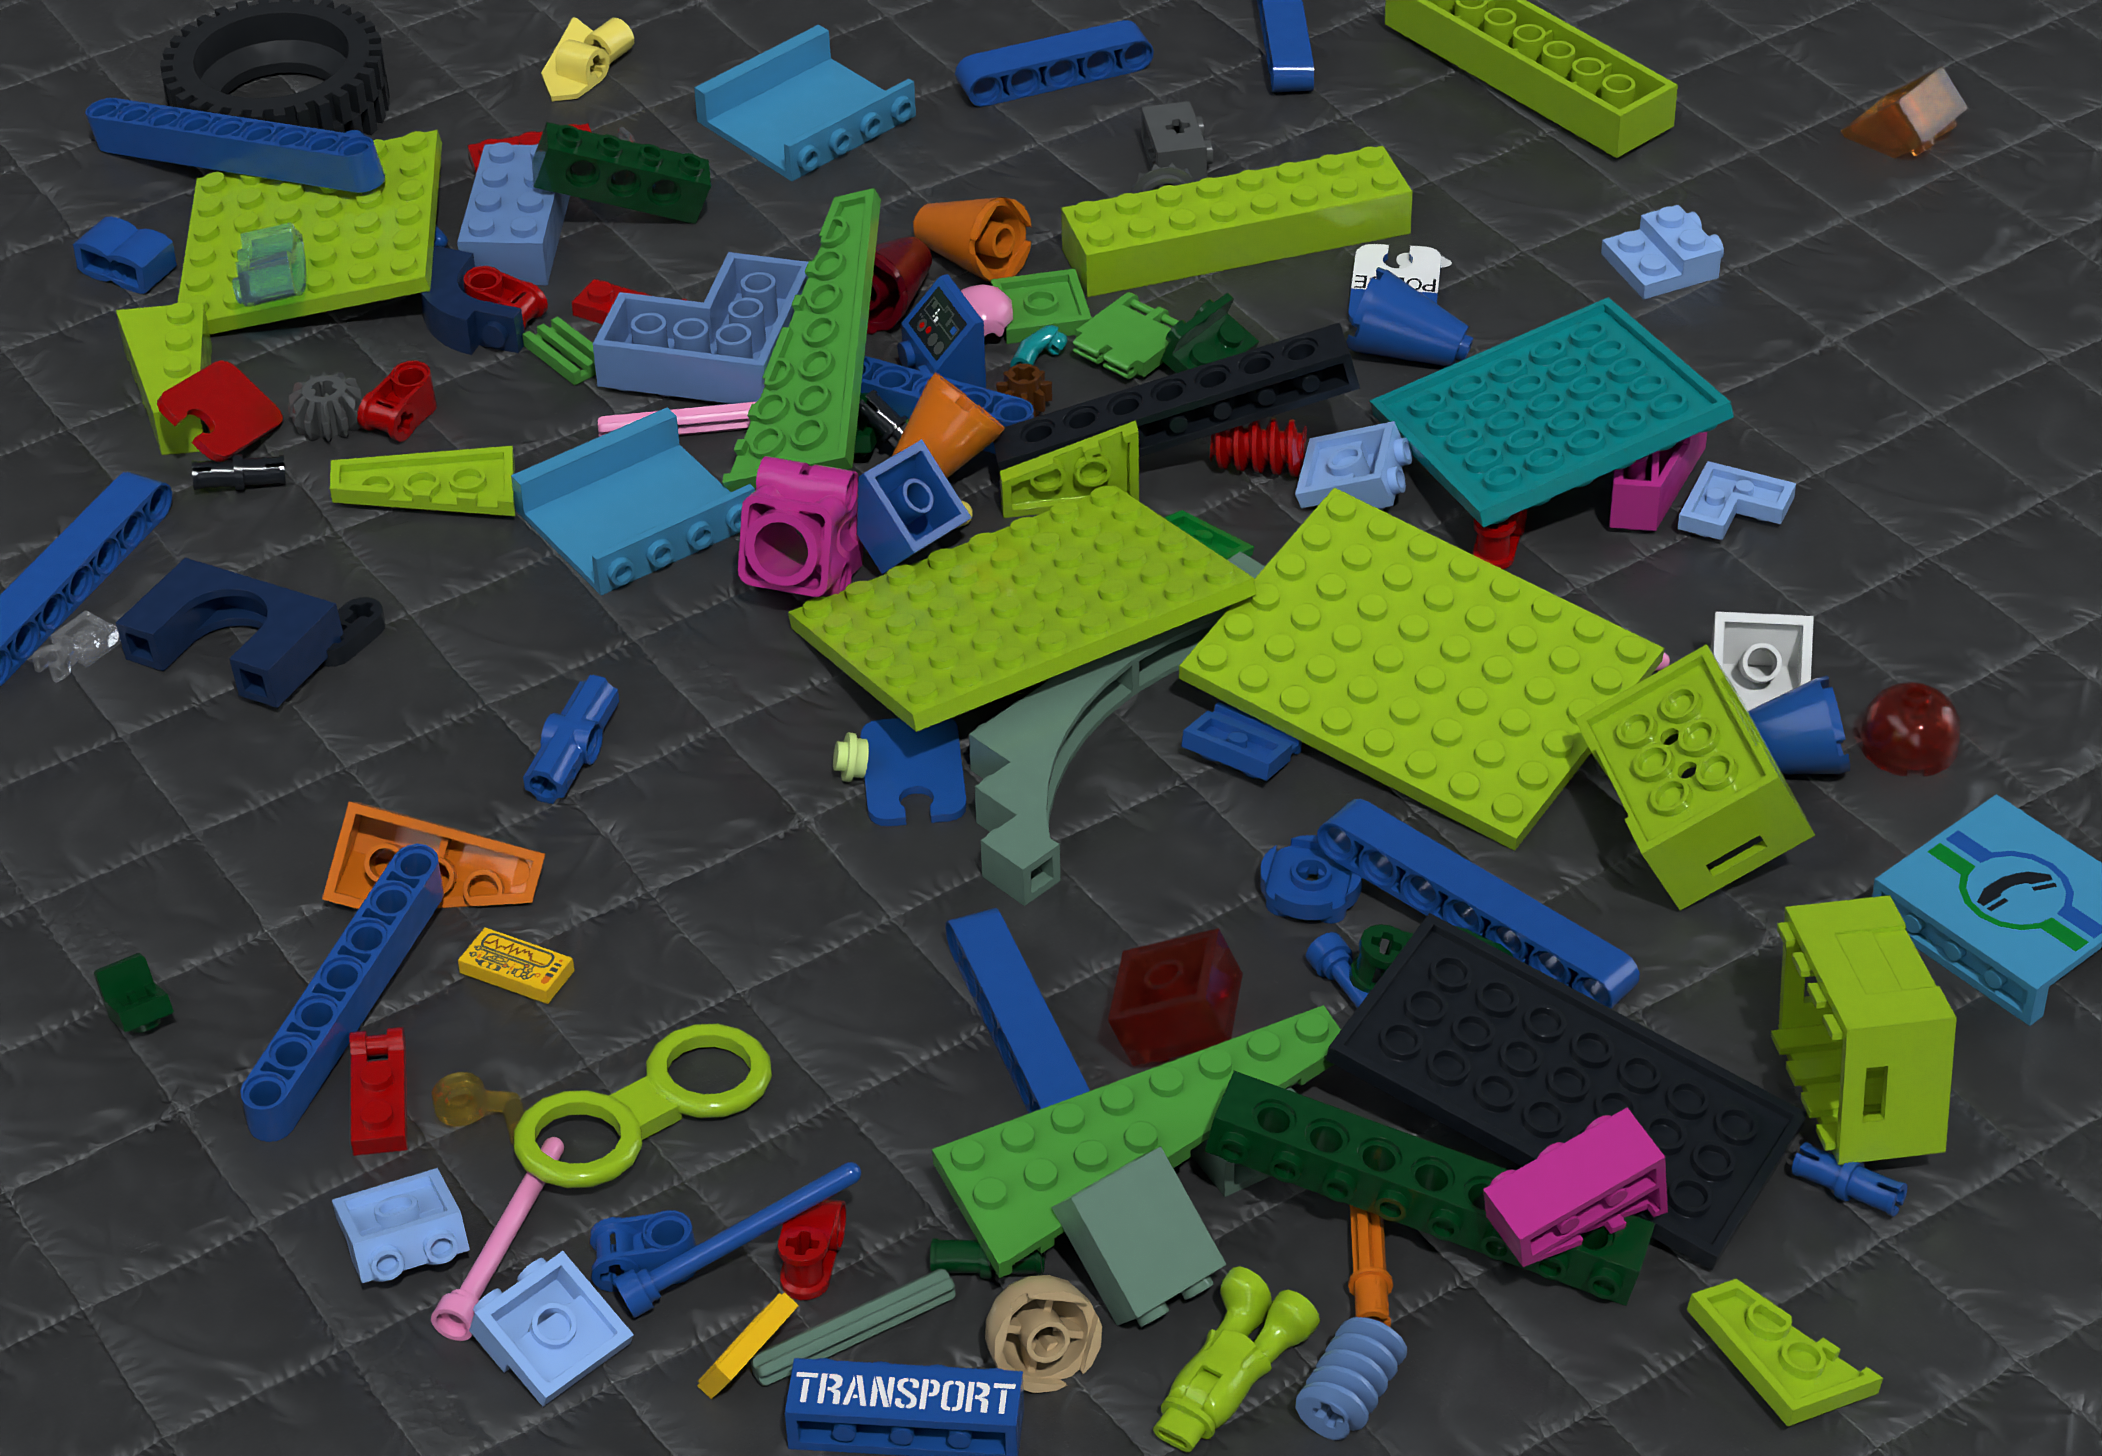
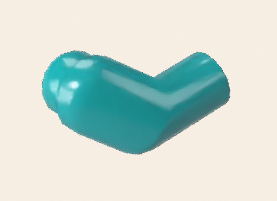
M1046 325L1021 341L1010 362V366L1013 367L1017 364L1034 365L1038 355L1044 348L1050 354L1058 355L1068 341L1067 336L1059 332V327Z

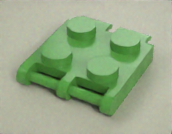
M1127 292L1076 329V338L1073 341V345L1077 346V348H1074L1073 352L1096 364L1107 361L1108 363H1104L1103 367L1127 379L1145 377L1163 363L1161 358L1169 343L1165 338L1171 330L1170 327L1164 324L1173 327L1179 320L1169 316L1168 310L1160 306L1154 309L1138 301L1137 295ZM1134 309H1136V310H1138V311H1140V312L1146 314V316L1143 315V314H1141V313H1139V312H1137V311H1135Z

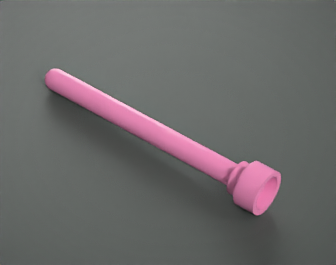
M550 1137L545 1140L540 1149L554 1160L559 1161L564 1152V1144L561 1139ZM528 1171L460 1289H455L451 1293L442 1296L431 1315L432 1325L446 1338L465 1341L472 1336L469 1329L474 1316L473 1308L478 1303L545 1185L543 1181Z

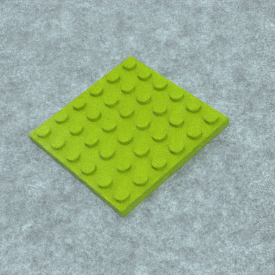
M438 130L428 132L415 131L403 137L373 140L385 174V181L376 189L363 193L231 172H212L204 177L197 178L178 302L189 304L204 302L210 334L430 291L442 141Z

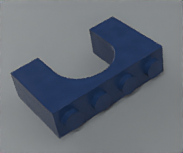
M184 558L116 622L126 660L160 671H164L192 643L211 631L229 626L260 628L229 660L239 696L276 708L328 658L326 650L333 643H340V636L343 634L336 603L188 558Z

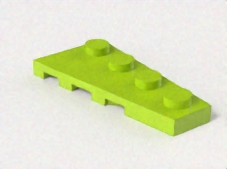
M513 445L331 460L330 493L332 503L515 516V499L511 475L515 474Z

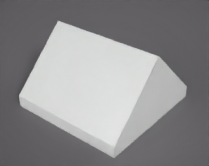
M1715 612L1711 651L1747 710L1811 681L1814 616Z

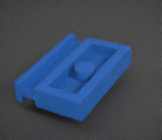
M1218 702L1215 704L1213 712L1206 711L1183 730L1181 747L1200 754L1206 760L1218 761L1238 769L1248 777L1267 781L1290 761L1292 753L1298 755L1301 752L1302 741L1241 710Z

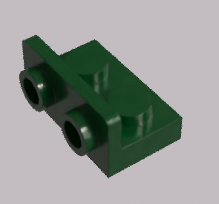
M1226 293L1215 302L1209 299L1203 303L1196 311L1194 317L1187 323L1184 320H1180L1171 328L1165 338L1169 343L1161 360L1175 373H1179L1255 349L1259 340L1228 314L1234 298L1229 293Z

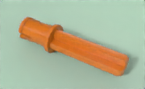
M1350 1205L1353 1274L1349 1278L1348 1287L1350 1293L1355 1297V1317H1367L1380 1321L1390 1327L1391 1317H1389L1388 1295L1392 1291L1393 1280L1386 1268L1384 1218Z

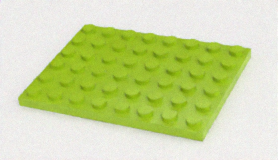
M1114 485L1098 487L1091 492V495L1073 502L1057 503L1051 507L1050 511L1037 516L1018 518L1010 526L993 533L977 534L969 542L952 549L936 550L930 553L928 558L913 564L894 566L887 571V574L872 580L853 582L839 594L809 599L802 607L789 611L788 615L791 628L917 732L1257 594L1254 577Z
M1333 488L1254 579L1257 595L1232 604L1179 665V679L1515 851L1591 754L1575 719L1651 676L1663 661L1664 648L1337 488Z

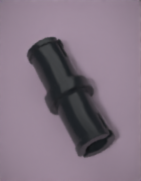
M242 454L233 455V459L222 462L192 460L194 490L235 486L236 491L245 490V486L286 484L284 455L243 459Z

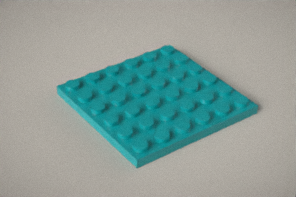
M1609 297L1370 400L1373 416L1381 424L1395 421L1401 438L1405 437L1408 439L1412 455L1483 528L1490 524L1502 523L1515 513L1531 506L1545 504L1556 495L1574 487L1586 486L1599 476L1615 469L1627 468L1640 458L1656 451L1670 449L1681 440L1697 433L1711 431L1718 424L1734 418L1731 401Z

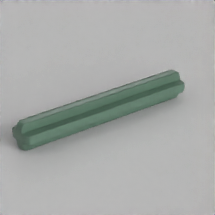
M937 1269L756 1353L750 1359L754 1377L762 1386H768L791 1375L794 1358L819 1359L828 1358L952 1300L956 1296L955 1284L945 1269Z

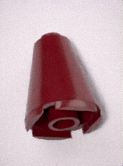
M909 236L876 244L867 333L874 334L876 331L893 328L903 318L932 265V256L929 248L920 239Z

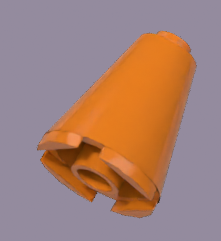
M1007 197L929 203L918 211L913 222L915 238L923 241L930 250L987 282H991V279L1016 276L1024 266L1031 248V241L1026 240V227L1032 228L1029 214L1025 206L1017 200Z
M934 373L928 379L892 456L922 439L942 472L948 478L1000 437L1005 427L980 405L970 400L960 389L938 373Z

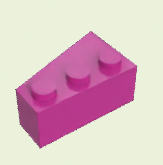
M1707 432L1697 433L1677 442L1670 449L1656 451L1640 458L1627 468L1613 470L1609 527L1656 531L1705 450Z
M1628 1108L1613 1116L1604 1115L1589 1124L1585 1132L1565 1143L1557 1142L1548 1146L1534 1161L1518 1170L1511 1169L1502 1172L1491 1181L1488 1187L1483 1189L1486 1217L1522 1267L1582 1245L1584 1239L1581 1237V1234L1605 1226L1610 1234L1625 1229L1627 1222L1624 1218L1648 1209L1651 1215L1656 1217L1668 1212L1665 1156Z

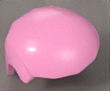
M982 284L962 289L963 295L984 321V337L990 333L1001 337L1004 333V328L1013 320L1012 300L998 287Z

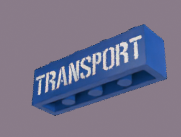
M794 1358L785 1407L788 1449L898 1456H1019L1024 1415L1023 1371L1003 1370L1000 1368H958L944 1365L891 1364L883 1361L871 1363L836 1361L828 1358Z

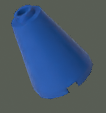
M1378 267L1376 269V279L1373 277L1370 279L1352 322L1358 325L1354 337L1348 335L1346 342L1348 348L1354 352L1448 367L1455 364L1456 360L1462 361L1466 359L1474 338L1467 335L1469 326L1389 270Z
M1828 676L1817 677L1748 710L1782 774H1841L1850 771L1849 754L1844 755L1841 746L1843 740H1846L1833 687H1829Z

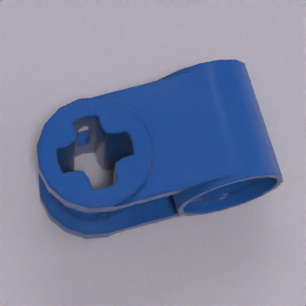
M665 1210L655 1214L625 1218L610 1217L599 1221L590 1230V1244L596 1251V1261L592 1265L591 1278L593 1283L601 1290L619 1292L613 1280L618 1277L615 1265H620L621 1274L634 1268L635 1272H638L645 1267L650 1272L696 1246L690 1219L679 1211ZM612 1233L615 1234L616 1244H611L610 1235ZM696 1272L692 1273L691 1275H689V1276L683 1278L682 1280H680V1281H678V1282H676V1283H674V1284H678V1283H682V1282L687 1281L688 1279H690L691 1277H693V1275H694Z

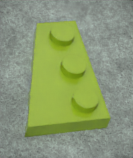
M1136 420L1001 470L1000 493L1003 518L1042 514L1050 511L1051 507L1057 503L1073 502L1091 495L1094 489L1102 486L1115 485L1139 501V431Z
M1733 1279L1691 1294L1687 1311L1787 1426L1879 1393L1883 1377L1868 1367H1865L1860 1372L1840 1359L1838 1356L1841 1349L1824 1337L1815 1342L1792 1326V1316L1738 1279Z

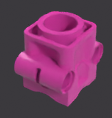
M765 456L758 468L756 490L742 504L738 575L740 579L750 586L811 597H828L845 590L851 584L852 575L862 566L864 545L857 536L858 473L852 470L816 464L809 466L805 462ZM795 528L803 535L804 539L797 534Z

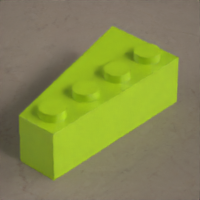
M178 302L167 306L116 310L124 352L130 363L134 380L138 385L144 408L147 410L161 454L200 452L191 442L201 433H208L207 424L194 415H187L182 423L174 426L159 411L157 400L164 391L211 365L212 342L204 302L190 304Z

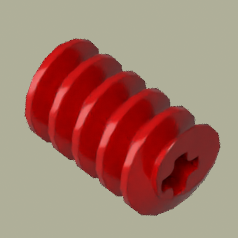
M1271 417L1266 429L1261 428L1260 421L1258 420L1249 423L1248 427L1241 425L1213 434L1210 440V461L1212 462L1214 456H1216L1218 467L1226 469L1232 458H1234L1236 469L1244 471L1250 460H1252L1256 473H1262L1269 461L1274 475H1280L1287 463L1290 475L1298 477L1305 458L1307 426L1305 425L1302 433H1299L1296 429L1295 420L1289 419L1284 431H1280L1276 417Z

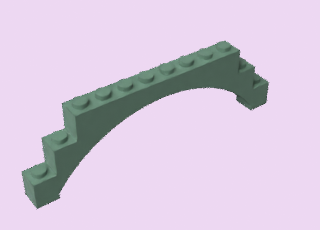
M1241 551L1228 559V561L1254 577V579L1265 567ZM1231 605L1051 677L1043 685L1022 699L1015 701L1009 708L988 722L979 725L969 734L971 771L983 778L975 786L976 823L989 831L987 836L981 840L983 878L1024 906L1061 881L1060 844L1050 838L1049 820L1057 789L1068 765L1085 740L1109 715L1140 691L1178 671L1179 665Z

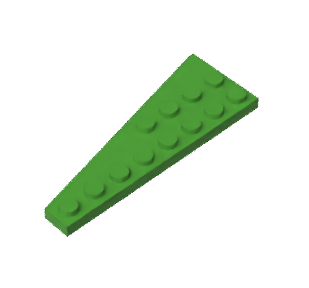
M875 188L837 196L832 201L819 234L821 239L820 249L815 258L807 264L805 274L808 279L802 294L795 295L791 304L795 310L789 327H782L762 377L765 381V387L761 397L755 404L751 405L747 415L751 420L744 439H738L734 452L737 454L731 472L723 475L722 483L730 492L748 484H751L756 489L758 468L765 456L805 462L809 466L816 464L846 470L853 468L881 198Z
M1323 1005L932 1149L933 1164L998 1277L1001 1278L1011 1274L1012 1265L1033 1251L1038 1250L1042 1254L1055 1245L1054 1238L1063 1233L1064 1229L1052 1209L1054 1205L1160 1146L1173 1168L1189 1159L1190 1150L1209 1138L1214 1116L1234 1070L1284 1089L1289 1086L1292 1087L1296 1083L1302 1086L1334 1065L1326 1060L1330 1044L1341 1029Z

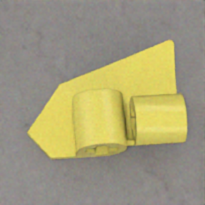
M573 17L561 40L541 72L552 102L578 99L605 78L609 65L633 47V32L623 20L611 18L593 31L578 18Z

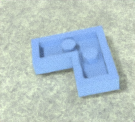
M1707 461L1679 514L1678 529L1703 537L1723 540L1736 513L1753 517L1760 521L1781 524L1795 497L1796 483Z

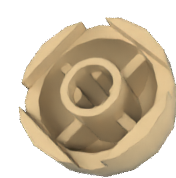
M1051 1275L1027 1276L1009 1284L995 1298L986 1318L985 1340L996 1368L1023 1371V1387L1025 1391L1032 1393L1052 1392L1068 1386L1061 1379L1072 1377L1078 1370L1084 1374L1093 1365L1101 1348L1102 1325L1089 1299L1068 1280Z

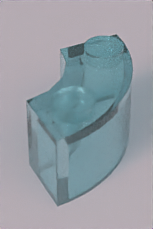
M291 222L240 234L242 249L237 251L238 262H235L238 277L232 280L234 294L239 304L243 303L246 307H252L301 296L304 293L306 287V259L303 237Z

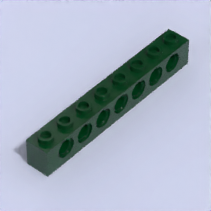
M1235 1070L1214 1116L1205 1152L1223 1158L1227 1162L1240 1164L1275 1177L1279 1181L1300 1186L1327 1196L1334 1201L1352 1205L1379 1215L1386 1220L1395 1221L1431 1234L1440 1240L1453 1242L1483 1253L1492 1259L1502 1260L1537 1273L1544 1278L1565 1283L1592 1293L1599 1298L1608 1299L1627 1306L1641 1271L1655 1223L1631 1215L1624 1218L1627 1222L1625 1229L1610 1234L1605 1226L1581 1234V1237L1584 1239L1582 1245L1522 1267L1486 1217L1483 1189L1488 1187L1496 1176L1507 1171V1169Z

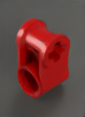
M474 267L464 275V290L467 295L483 301L521 308L524 330L526 329L527 322L532 318L541 317L548 309L547 298L538 286L500 272L494 267Z
M406 361L394 367L391 373L362 399L357 413L359 426L368 431L379 429L387 432L390 438L398 442L408 439L413 431L428 416L434 413L437 407L431 371L428 365L420 361Z
M1528 508L1511 515L1502 523L1490 524L1484 528L1474 518V529L1478 534L1473 555L1501 569L1511 566L1515 559L1520 536L1523 535Z
M826 1199L783 1223L778 1239V1254L784 1261L780 1273V1285L783 1292L789 1297L798 1300H811L821 1296L828 1289L836 1256L842 1247L845 1235V1201Z

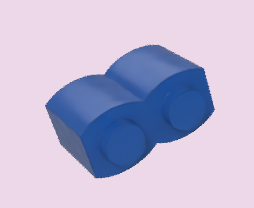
M104 217L73 244L77 269L82 273L99 281L112 280L121 288L139 294L149 291L177 266L173 241L165 234L152 229H137L130 222L117 217Z

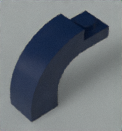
M434 245L430 291L420 293L424 322L429 332L445 346L472 355L479 345L519 354L524 347L522 334L525 333L522 309L479 300L467 295L464 290V275L468 270L475 267L473 253Z

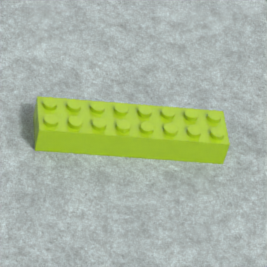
M1386 0L1385 25L1616 158L1674 127L1678 84L1527 0Z
M1384 146L1364 147L1358 151L1337 155L1327 154L1316 159L1286 162L1280 166L1259 170H1244L1238 174L1217 178L1208 177L1197 182L1176 186L1166 185L1155 190L1134 194L1124 193L1118 197L1098 201H1083L1077 205L1062 207V250L1071 268L1076 269L1081 287L1086 296L1092 297L1411 234L1413 191Z

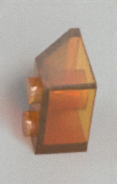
M1943 66L1884 95L1843 128L1841 132L1845 138L1892 158H1897L1910 151L1914 156H1917L1936 143L1933 139L1934 136L1938 138L1954 129L1958 125L1955 118L1968 107Z

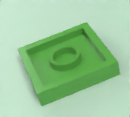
M1075 268L991 279V286L998 287L1012 300L1013 320L1004 328V337L1007 344L1021 342L1046 325L1059 327L1058 331L1066 336L1076 335V329L1092 318Z

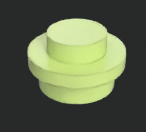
M847 732L844 742H836L833 754L834 771H841L842 781L851 782L853 777L864 778L868 764V740L857 738L856 733Z

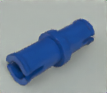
M1804 1142L1800 1146V1151L1805 1153V1155L1796 1153L1792 1164L1793 1175L1801 1176L1834 1190L1835 1197L1843 1201H1849L1853 1198L1884 1211L1892 1217L1898 1214L1899 1207L1895 1206V1203L1900 1206L1903 1205L1907 1194L1906 1183L1898 1182L1864 1168V1162H1849L1838 1165L1833 1154L1816 1148L1808 1142Z

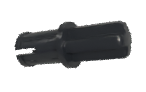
M872 390L866 395V398L877 412L873 411L861 400L858 413L882 436L881 442L883 444L889 443L895 449L909 418L907 416L900 417L878 395L876 390Z

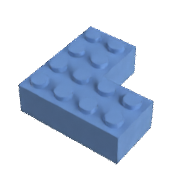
M728 252L704 303L619 292L593 342L597 386L614 388L620 391H637L667 397L675 396L698 399L705 402L735 404L758 401L765 387V381L762 377L782 327H789L795 310L791 306L795 295L802 294L808 279L805 274L808 262Z

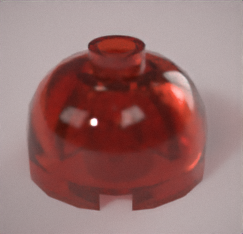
M1915 682L1893 684L1881 690L1865 710L1860 739L1863 741L1862 751L1865 757L1875 766L1894 775L1907 777L1908 769H1924L1923 777L1935 775L1949 768L1957 757L1960 741V717L1950 698L1936 688Z

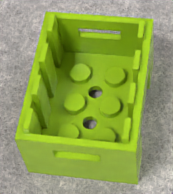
M1707 644L1575 719L1591 753L1612 782L1629 816L1624 820L1641 854L1680 911L1815 836L1745 704ZM1692 767L1696 768L1693 776L1681 778L1685 770ZM1759 835L1762 837L1763 840L1718 866L1710 870L1707 867V864Z
M1891 896L1785 907L1784 922L1777 923V931L1783 941L1779 1029L1771 1030V1038L1779 1055H1786L1789 1060L1786 1061V1070L1794 1086H1801L1803 1090L1801 1092V1101L1809 1118H1816L1819 1123L1816 1124V1133L1825 1151L1832 1150L1838 1165L1849 1162H1867L1946 1152L1957 1017L1940 986H1936L1906 931V924ZM1815 976L1818 982L1807 983V991L1810 996L1804 997L1805 977Z

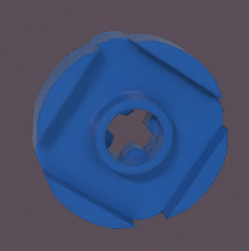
M1302 835L1291 838V846L1277 851L1276 845L1268 850L1261 862L1260 888L1266 898V908L1273 915H1287L1297 919L1320 920L1324 923L1334 924L1345 918L1346 910L1353 906L1360 897L1362 877L1329 858L1320 848L1317 835ZM1309 874L1318 875V880L1311 881L1305 879H1307Z

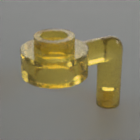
M468 1072L449 1074L436 1083L431 1097L436 1116L442 1123L449 1126H466L479 1120L485 1112H500L504 1115L510 1141L514 1145V1129L525 1112L522 1099L517 1093L485 1090L483 1081L478 1076Z

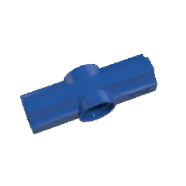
M589 675L587 680L579 682L561 714L551 713L547 717L541 734V748L523 776L525 790L531 792L538 801L554 804L556 799L563 798L582 765H591L597 760L602 746L603 729L620 702L618 689L610 685L606 678Z

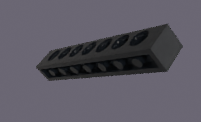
M1339 322L1006 426L1001 432L1000 437L993 441L999 468L1004 470L1136 420L1139 431V457L1348 393L1360 389V385Z

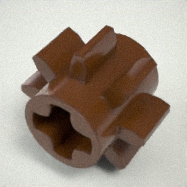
M1017 364L1011 367L1008 371L1003 372L1004 382L996 383L997 392L1029 401L1033 405L1034 417L1045 411V402L1052 401V381H1045V371H1040L1031 364Z

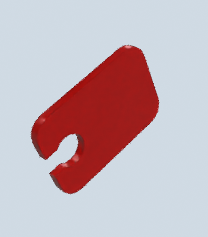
M223 360L212 363L164 391L157 400L159 411L174 426L182 423L187 415H194L207 424L210 433H201L191 443L207 458L217 462L226 461L274 431L283 421L280 409L236 366Z

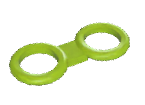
M715 1023L694 1024L675 1030L654 1046L646 1061V1076L611 1095L589 1090L563 1091L542 1098L526 1110L514 1129V1152L524 1169L544 1183L564 1188H590L612 1181L634 1164L642 1148V1140L682 1120V1114L696 1118H721L744 1111L764 1095L771 1081L770 1056L757 1039L739 1028ZM707 1047L731 1051L741 1057L750 1068L746 1080L737 1087L716 1094H700L688 1091L676 1084L667 1071L672 1061L684 1052ZM568 1115H589L601 1118L612 1125L620 1136L615 1149L603 1158L589 1163L572 1164L554 1160L541 1151L535 1140L542 1128L553 1120Z

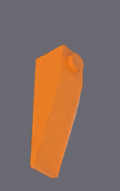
M349 801L322 900L359 909L393 856L407 845L423 844L433 848L438 855L444 895L437 908L533 903L546 854L375 806Z

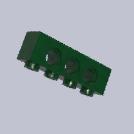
M546 122L532 160L534 188L696 224L711 188L708 159L700 158L691 153L682 154L661 149L652 144H640L622 140L609 134L601 135L579 130L571 125H558Z

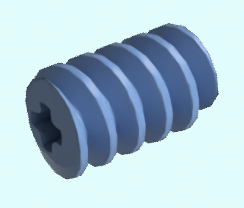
M1353 1317L1344 1321L1336 1331L1335 1337L1328 1344L1326 1352L1317 1362L1316 1369L1306 1380V1385L1296 1397L1295 1408L1305 1424L1319 1435L1333 1441L1345 1439L1349 1435L1350 1430L1362 1429L1369 1420V1413H1372L1377 1407L1378 1397L1385 1393L1388 1388V1381L1396 1375L1398 1365L1407 1356V1346L1402 1337L1391 1327L1367 1317Z

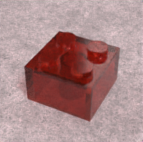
M1220 929L1208 930L1122 952L1108 1022L1133 1066L1155 1061L1162 1062L1172 1057L1195 1053L1232 1038L1243 973Z

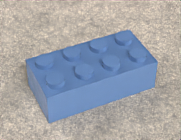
M505 142L485 144L457 241L458 250L473 253L475 267L490 266L522 281L531 282L534 285H548L570 195L533 187L532 160L538 144L511 145Z

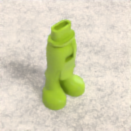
M1241 1266L1233 1267L1222 1280L1220 1294L1227 1311L1217 1330L1211 1329L1208 1332L1203 1347L1176 1376L1168 1397H1166L1161 1405L1163 1415L1153 1427L1155 1435L1164 1442L1185 1452H1191L1201 1438L1210 1439L1214 1435L1215 1429L1226 1423L1237 1411L1254 1383L1271 1371V1363L1286 1349L1307 1340L1318 1328L1320 1323L1319 1313L1306 1297L1292 1290H1283L1279 1292L1272 1302L1269 1288L1258 1274ZM1265 1321L1261 1332L1253 1342L1248 1336Z

